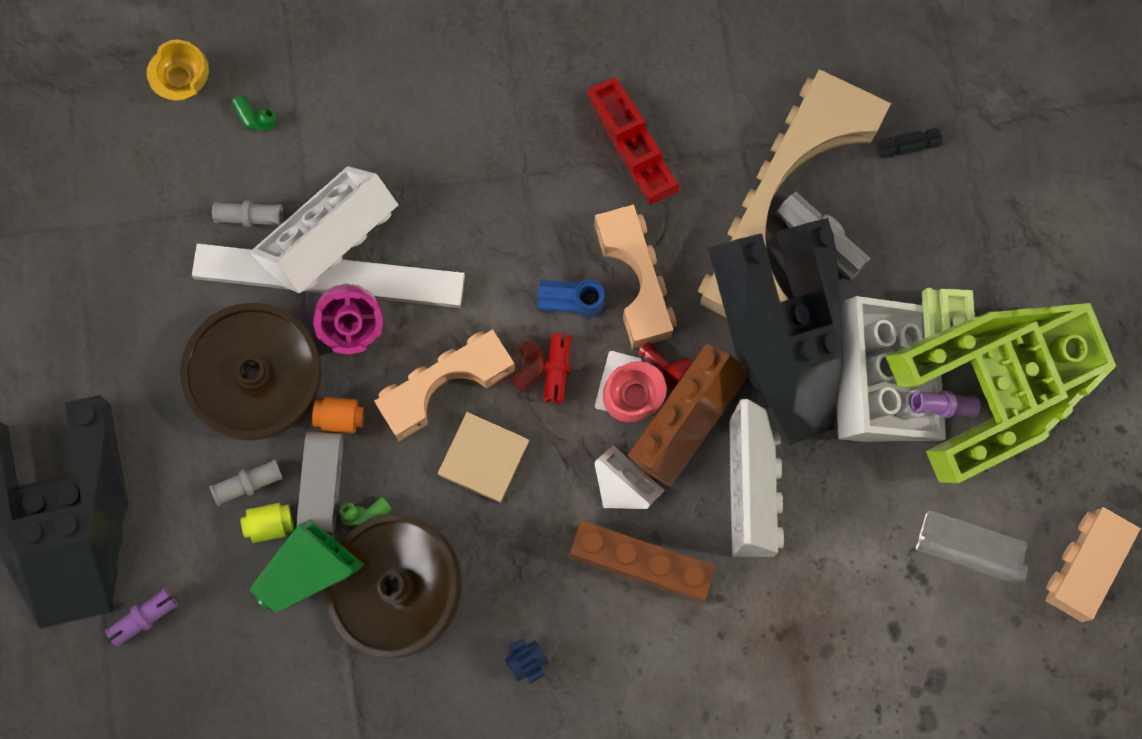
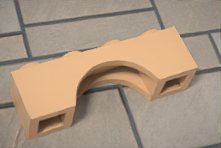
M634 204L595 215L594 227L603 256L624 261L635 271L639 279L640 292L636 299L624 309L623 321L632 349L640 348L647 342L654 344L671 339L673 327H677L676 317L672 307L666 308L663 296L667 295V290L663 277H657L653 265L657 264V259L653 246H647L643 234L647 233V227L643 215H637Z
M493 329L486 334L484 331L474 334L466 341V346L457 351L453 348L444 352L437 358L438 363L428 369L425 366L416 369L409 374V380L398 387L396 384L390 385L378 394L380 398L374 402L398 442L428 425L427 405L433 392L442 384L455 379H468L477 382L487 389L515 372L513 360Z

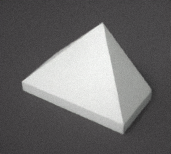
M614 445L595 462L603 508L648 509L665 491Z

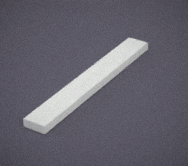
M197 244L192 270V277L194 279L288 289L250 254L251 249ZM341 260L335 267L325 270L317 278V283L307 292L324 293L333 286L348 283L362 286L369 290L376 299L461 308L465 273Z

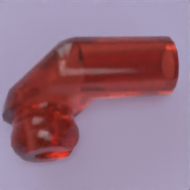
M527 340L521 344L520 353L523 369L511 379L513 385L522 393L544 371L543 350L533 340Z

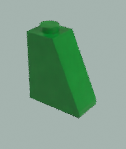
M310 519L295 528L249 591L256 596L257 602L262 607L273 610L276 613L359 571L364 564Z

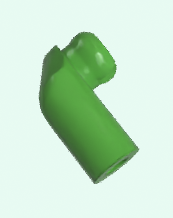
M381 497L369 508L354 506L350 502L344 503L339 508L338 514L343 524L356 528L369 519L389 514L393 509Z

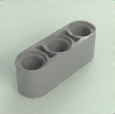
M306 433L297 526L311 519L325 532H335L343 456V434Z

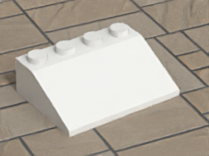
M860 296L840 302L842 365L837 398L838 439L863 442L946 440L944 418L939 417L937 414L915 413L911 408V397L914 392L939 393L942 391L941 375L916 387L899 388L886 359V355L925 338L923 306Z
M741 399L729 420L732 557H774L778 554V548H783L784 545L783 527H777V514H782L783 496L782 493H777L776 479H781L782 461L781 458H776L775 445H780L781 437L766 409L748 399Z

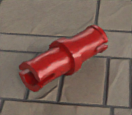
M562 333L551 334L549 359L544 364V372L547 375L542 401L550 404L551 399H554V405L564 404L566 378L571 373V366L568 362L572 336L565 334L564 339H561Z

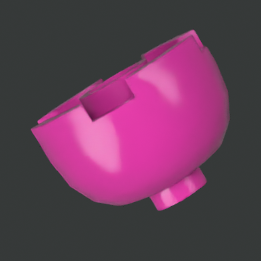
M345 283L333 286L322 294L315 306L313 325L317 338L321 339L324 344L332 347V351L350 355L365 351L367 346L376 337L381 335L383 316L379 302L369 290L360 285Z

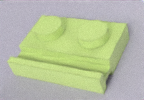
M926 288L922 291L925 338L975 318L973 290H932V288Z

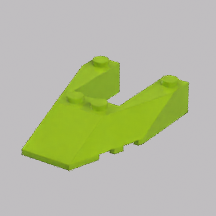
M1091 303L988 312L886 355L899 388L919 386L971 361L992 411L993 418L926 451L939 483H960L1044 441L1049 436L1052 428L1060 420H1065L1072 413L1073 407L1084 395H1089L1116 367Z

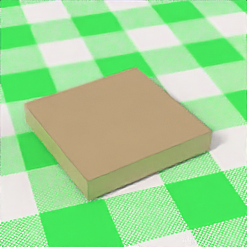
M466 412L438 471V476L501 504L530 441L525 437Z

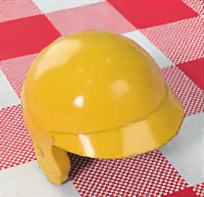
M179 39L167 41L159 46L157 53L150 60L147 67V79L153 91L161 97L175 101L185 100L193 95H197V92L202 89L209 75V64L204 53L190 42Z

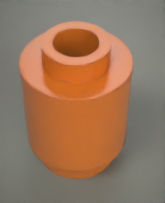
M324 397L323 400L316 399L313 407L312 424L313 427H320L321 431L355 434L357 427H363L365 410L364 407H359V402L356 399Z

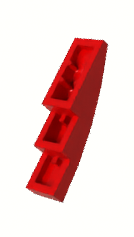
M613 77L586 90L612 143L649 205L651 206L679 192V184L664 163L661 150L647 131L644 118L617 78Z

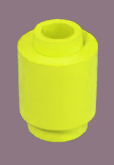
M279 502L246 509V517H241L244 538L251 537L253 544L287 536V533L295 530L289 504L281 506Z

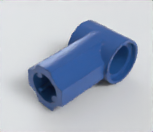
M540 280L538 311L578 313L584 317L594 318L601 315L605 309L604 289L595 280H584L580 283ZM587 293H594L599 296L598 301L592 305L584 304L581 302V299Z

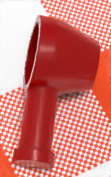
M647 342L639 350L638 355L660 370L665 378L666 386L673 391L693 361L684 358L670 363L653 348L654 345L651 342Z

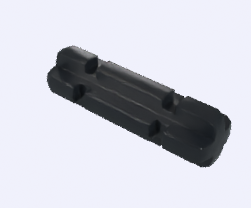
M938 128L925 130L926 133L918 131L895 136L894 140L891 137L881 139L877 144L879 157L885 159L894 157L895 153L899 156L922 151L924 147H927V149L939 147L943 141L941 131Z

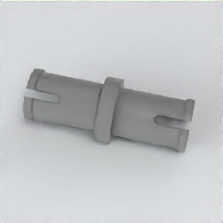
M244 200L243 203L214 202L212 206V219L214 223H242L244 227H252L253 224L280 226L283 223L282 204H253L252 200Z
M273 459L271 462L245 471V469L239 470V475L211 485L209 488L217 506H220L245 494L248 497L255 494V490L282 480L283 477L275 459Z

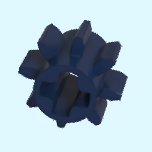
M522 638L509 646L512 655L505 658V661L518 682L527 677L531 684L545 675L542 667L549 662L536 640L527 645Z

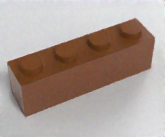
M706 344L627 456L647 475L671 488L749 375L730 354Z
M582 520L569 555V559L700 604L706 599L716 568L715 565Z

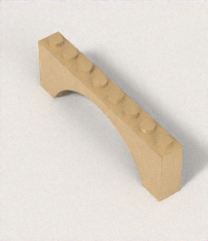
M820 69L814 80L808 77L799 94L804 97L800 107L793 105L785 121L790 127L785 135L779 132L771 148V151L776 153L771 162L765 160L757 175V179L761 180L758 189L750 188L742 204L743 207L747 208L743 218L741 219L736 216L728 231V235L732 236L731 241L762 233L766 246L768 210L772 198L785 179L802 163L823 151L847 144L871 143L891 103ZM715 273L713 276L706 274L698 289V292L703 294L699 305L726 317ZM773 274L780 302L789 300L781 290Z

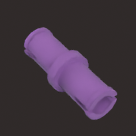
M947 390L940 391L939 393L916 391L911 397V408L915 413L937 414L942 418H950L953 415L976 417L981 410V402L975 395H955L952 391Z
M167 588L162 589L161 592L141 606L136 604L131 607V612L112 626L107 627L105 633L108 638L120 630L123 631L122 634L111 641L112 644L119 648L140 631L151 629L153 622L172 609L177 608L178 604L175 598L169 600L164 605H160L162 601L172 595Z

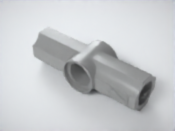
M797 192L791 194L776 211L775 215L789 228L828 218L834 233L838 271L847 280L851 281L871 259L845 236L843 227L836 219L828 214L822 215Z

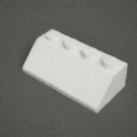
M347 166L252 249L250 254L282 285L300 294L302 291L312 288L317 283V278L325 270L338 265L343 258L342 255L351 247L361 244L367 238V233L372 228L386 222L391 216V211L398 206V203L376 173Z

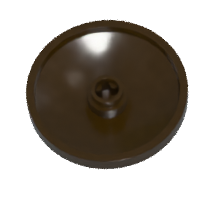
M262 303L237 304L213 314L192 334L181 361V386L192 411L205 425L215 432L237 440L266 439L291 428L310 409L320 386V356L308 330L290 313L278 307Z
M382 515L369 519L354 528L340 544L364 565L359 571L325 588L326 603L334 626L350 645L363 653L375 657L403 658L424 651L446 632L459 606L462 590L461 570L451 544L432 525L406 515Z

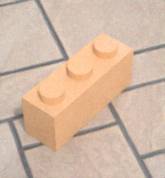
M1104 507L1092 513L1087 512L1078 526V530L1082 531L1076 543L1072 541L1062 556V559L1066 561L1060 573L1056 571L1052 575L1046 586V590L1050 592L1045 601L1080 622L1093 620L1141 528Z

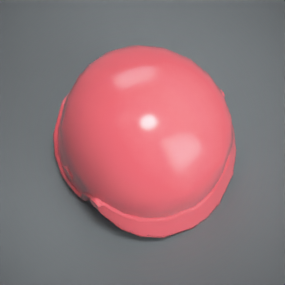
M634 361L619 366L611 373L603 389V403L607 412L613 418L626 423L639 422L650 415H654L666 398L667 387L665 378L657 367L647 362Z

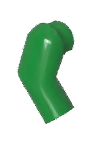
M244 95L238 96L231 101V105L247 129L266 132L274 128L277 116L272 109L267 108L266 112L264 109L255 111Z

